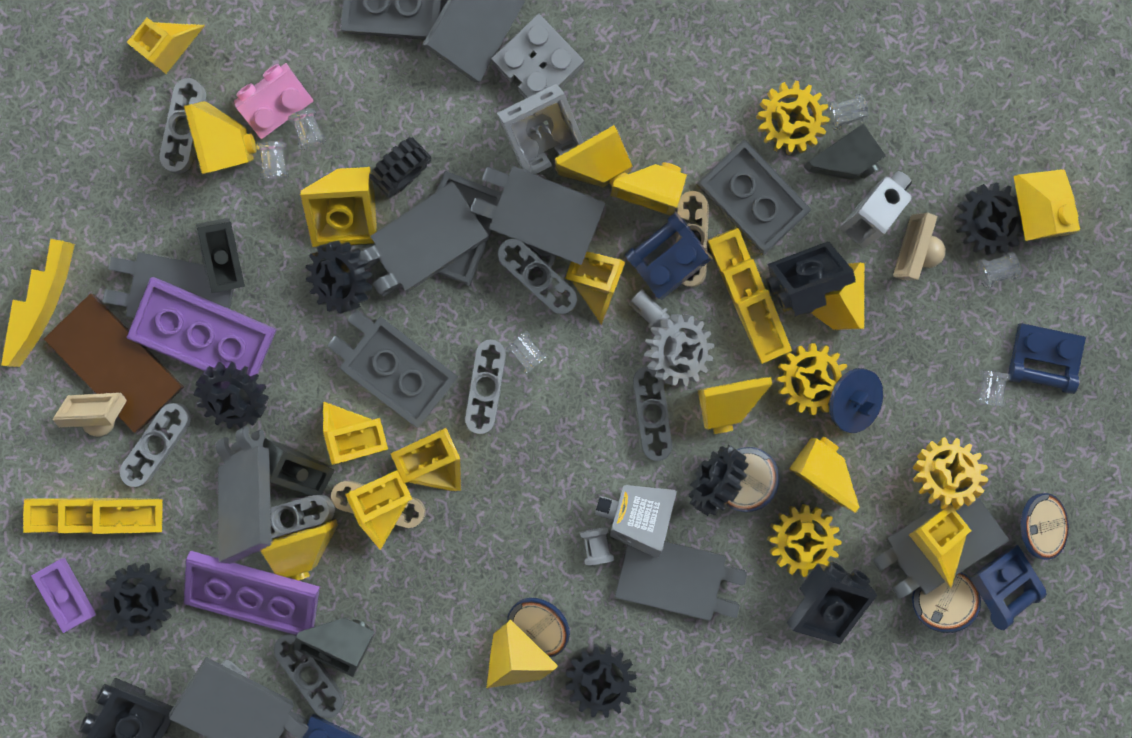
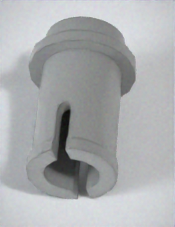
M643 289L628 304L649 323L648 327L650 329L652 327L661 328L660 319L670 318L666 313L668 309H662Z

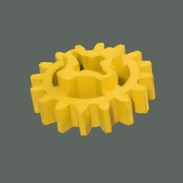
M795 81L791 89H788L785 82L781 83L779 93L772 88L768 92L770 100L762 99L759 104L765 111H760L756 115V119L764 121L757 130L758 132H767L768 135L764 139V143L766 144L773 140L775 142L774 151L777 152L784 146L786 147V154L790 155L794 147H797L801 154L806 151V143L813 148L818 144L815 136L823 137L825 135V129L820 126L826 125L830 120L829 117L822 116V113L827 110L828 104L819 105L818 100L822 94L817 93L812 96L810 94L811 85L801 90L799 81ZM785 98H796L795 101L787 104L783 101L779 103L780 100ZM807 105L810 107L813 117L809 115ZM791 112L797 114V121L794 124L788 122ZM772 118L777 120L779 127L778 132L773 126ZM797 132L807 134L799 139H790V136Z
M816 343L809 344L808 352L801 345L796 347V356L787 353L785 357L789 363L778 365V368L784 371V375L776 377V381L784 383V387L778 393L788 394L789 396L785 404L790 406L796 402V411L802 413L808 407L809 415H816L817 407L823 413L829 412L828 403H830L832 391L842 377L841 371L847 368V364H837L836 361L839 359L840 354L834 353L829 356V346L826 345L817 351ZM807 357H814L809 366L804 368L796 366L801 360ZM827 365H829L833 373V380L829 378L826 371ZM816 371L815 377L824 384H815L809 387L810 381L801 374H813ZM791 378L796 379L800 388L798 394L793 389ZM820 391L828 392L824 398L811 401L816 393Z
M944 437L941 438L938 445L931 441L927 445L926 450L922 449L918 454L917 458L919 460L913 465V469L920 473L913 478V481L923 484V487L918 492L920 494L928 492L931 495L928 501L930 504L937 499L941 501V509H945L952 503L953 508L959 510L963 503L970 506L975 501V498H979L983 494L984 490L982 487L988 482V478L981 474L988 467L987 465L978 464L977 461L982 455L981 453L972 455L970 453L971 444L962 448L958 438L949 444ZM945 455L944 459L937 458L935 461L932 460L937 456ZM965 486L968 487L965 491L955 493L957 488L963 489Z
M802 504L801 512H798L795 507L790 506L789 516H785L782 513L778 514L779 519L782 521L780 525L772 523L770 525L776 531V535L768 536V541L776 544L775 547L769 550L770 554L773 556L780 555L776 563L780 567L788 563L787 572L792 575L798 568L800 575L807 577L808 570H813L817 563L827 566L830 556L839 557V554L833 550V547L841 545L842 541L834 538L833 535L839 532L840 529L837 526H829L833 517L827 514L821 518L822 509L815 507L812 513H810L809 505ZM812 520L822 527L825 535L816 533ZM797 521V526L790 533H785L787 528ZM804 533L816 540L806 543L805 548L793 541L804 538ZM784 547L793 548L796 551L797 561L787 555ZM823 549L821 554L813 559V555L818 550Z

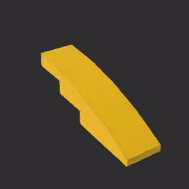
M733 228L708 239L710 251L760 363L763 364L791 352V346L769 291L763 285L754 259L750 258L739 228Z
M50 239L45 271L31 269L26 302L12 301L1 362L2 366L21 367L39 341L56 308L67 279L75 244Z
M25 498L23 533L92 532V534L162 532L163 499Z

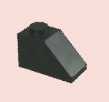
M863 123L809 160L804 165V168L808 172L851 180L861 174L863 179L881 168L877 162L886 157V155Z
M229 218L195 224L211 293L245 287L232 224Z
M268 438L264 439L263 447L269 448L270 482L311 496L323 495L333 475L334 468L287 445Z
M341 618L298 632L295 638L294 649L354 677L369 648L374 631L370 630L369 626L360 620L353 619L351 621L347 618Z

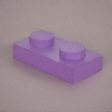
M65 558L59 559L31 575L63 633L97 615Z

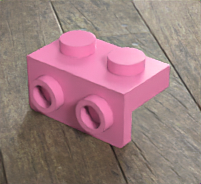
M287 63L281 67L279 64L270 67L263 74V80L255 86L252 83L244 86L236 94L238 98L234 100L237 110L260 139H263L314 101Z

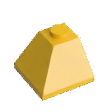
M206 101L184 106L202 174L248 163L253 160V153H256V144L251 133L247 134L245 126Z
M614 125L555 158V169L558 175L600 187L608 184L613 186L615 179L628 175L627 173L631 172L633 167Z
M663 162L662 166L654 164L615 179L610 196L670 216L678 207L687 174L681 173V168L671 163Z
M370 167L336 169L301 190L300 195L312 247L339 240L340 244L349 242L351 245L374 243L371 235L377 232L375 191L373 181L369 177L371 174Z
M1065 169L1013 176L1025 241L1070 235L1080 231L1078 211Z
M771 377L699 389L698 395L705 428H713L714 434L733 431L732 424L741 423L772 385Z
M824 436L821 440L811 437L789 470L842 508L856 513L859 509L858 501L845 459L837 453L839 447Z
M334 519L319 526L274 538L271 540V546L262 549L261 553L275 574L298 581L310 576L309 571L318 565L338 526L337 520Z

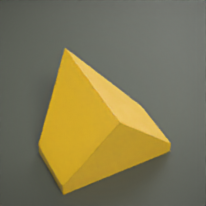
M146 17L126 43L167 74L205 25L157 23Z
M587 251L582 265L571 261L565 279L572 281L602 325L625 261Z
M848 263L854 271L856 282L844 286L841 290L824 294L827 305L815 309L811 314L833 330L864 329L865 263Z
M323 401V434L332 465L388 450L380 418L372 420Z
M447 428L390 453L403 483L408 482L449 491H461L460 457Z
M398 470L345 494L359 526L380 550L407 503L412 500Z
M950 504L910 533L909 536L948 586L952 588L966 536L972 530Z
M510 619L493 634L486 688L538 681L553 672L558 665Z

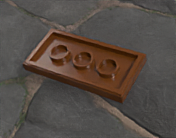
M90 293L44 340L96 394L121 393L127 401L118 417L134 433H138L184 386L144 345L127 339L129 329L95 294Z

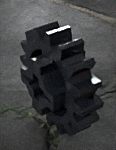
M997 182L991 184L989 188L983 184L976 187V192L970 191L965 194L969 202L962 201L958 203L957 207L963 213L954 217V220L962 222V227H959L956 232H965L967 235L963 240L964 245L971 242L975 243L973 247L974 252H979L985 247L986 255L995 254L996 249L1001 254L1008 251V245L1015 247L1020 244L1016 236H1024L1017 195H1010L1011 186L1008 185L1000 191L999 183ZM998 200L1002 201L1006 206L1000 204ZM977 206L978 212L975 219L972 220L974 208ZM996 215L998 221L990 223L988 217ZM1012 219L1011 228L1008 230V225ZM977 230L986 234L988 239L982 237Z
M336 240L317 246V252L310 253L309 255L313 263L307 264L305 267L311 272V276L306 278V282L313 283L314 286L310 290V294L317 293L319 295L317 304L327 303V311L337 310L338 314L361 307L360 303L368 300L364 292L372 290V286L366 282V278L371 277L372 273L364 269L368 261L367 259L360 261L358 257L361 251L359 249L351 251V244L349 242L340 244V241Z
M218 362L215 368L208 366L205 372L201 374L195 384L197 388L194 391V396L200 398L196 404L197 407H205L207 409L204 414L206 418L213 415L216 418V425L223 421L226 422L228 429H232L234 424H237L241 429L248 423L252 426L255 425L258 418H261L266 410L265 404L269 399V396L263 394L266 385L257 384L256 381L259 375H248L247 366L238 370L236 369L235 362H231L227 368L222 362Z
M728 445L727 448L721 446L718 453L715 451L711 452L710 459L708 461L704 460L699 465L698 471L695 473L697 478L690 484L694 488L688 494V497L692 499L690 505L706 516L709 514L716 515L718 509L724 511L726 503L729 500L733 502L742 489L740 482L747 478V474L743 472L749 466L745 462L747 456L731 445Z
M134 563L127 566V571L123 568L115 571L117 578H110L105 582L111 589L101 592V596L108 599V603L101 606V610H110L111 615L107 617L106 621L116 620L118 622L116 631L119 632L127 627L128 636L135 635L138 630L142 636L150 633L151 628L154 631L163 627L161 621L166 622L172 617L167 609H172L176 606V602L169 600V596L176 593V589L167 588L166 585L171 581V578L161 579L159 577L162 572L160 567L150 572V563L142 564L139 569L137 564ZM132 578L143 579L138 585L127 582ZM155 589L157 590L159 600H157ZM138 593L141 595L139 601L142 603L139 606L136 604L138 598L135 596ZM139 614L151 617L148 620H135Z
M596 643L593 645V652L591 653L582 648V659L576 657L571 659L575 669H566V676L573 679L565 683L566 690H574L570 695V701L576 702L580 700L579 711L583 712L588 707L591 709V717L595 718L598 711H602L604 717L608 718L609 709L612 708L618 714L621 713L620 703L623 702L628 705L631 703L627 693L636 692V685L629 682L637 679L636 672L627 671L633 665L631 659L622 661L623 651L620 649L613 654L610 644L606 645L604 651H600ZM599 660L598 664L590 669L584 668L590 662ZM612 663L620 669L623 678L613 674L611 670ZM605 669L607 682L602 684L599 693H597L596 680L594 679H599L600 674ZM579 683L582 686L588 687L591 692L590 698L582 692ZM610 694H617L613 698L604 701V698L609 696Z

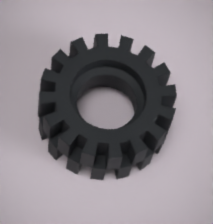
M409 137L406 141H401L398 146H394L391 149L392 151L389 154L386 153L383 156L384 159L376 164L377 167L373 168L369 175L370 179L389 198L397 195L399 191H403L431 162L432 157L414 137Z

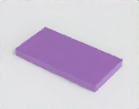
M151 277L128 332L127 339L203 371L208 366L215 368L218 362H222L226 368L231 362H235L236 369L241 370L244 366H247V374L252 376L259 374L277 329L158 278Z
M190 551L187 556L184 604L294 635L314 627L320 586L237 563H221L219 558Z

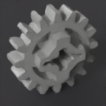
M671 314L670 319L661 318V328H651L652 333L655 335L654 338L645 340L648 345H651V350L646 351L644 356L652 357L653 360L647 366L648 369L657 370L655 378L665 380V383L670 385L688 386L689 380L699 381L698 372H708L707 367L704 365L705 361H713V357L708 355V350L714 348V344L707 343L706 340L711 335V332L702 330L704 322L694 320V316ZM684 328L690 334L685 335V332H680L679 329ZM673 365L674 367L679 368L680 371L675 372L672 369H670L669 366Z

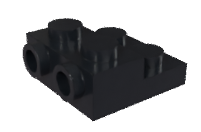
M829 241L767 264L770 277L766 278V282L773 297L777 295L783 312L791 310L795 317L801 314H809L815 309L827 305L824 294L841 290L844 286L856 282L853 269Z
M830 561L827 566L817 563L799 588L805 598L787 623L794 632L840 645L878 595L869 585L870 579L863 572L854 569L851 574L847 573L842 566L833 561Z
M114 678L111 685L104 684L100 689L95 701L99 706L94 715L91 713L85 715L79 727V732L83 733L82 738H162L172 721L169 719V714L174 706L147 696L145 689Z

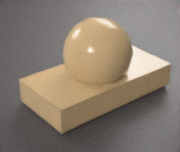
M921 213L910 217L893 274L895 278L919 280L922 267L932 268L943 261L946 248L940 239L932 236L937 216L930 213Z
M121 393L68 395L55 414L53 421L58 427H83V430L89 435L101 437L107 435L114 428L115 420L127 400Z

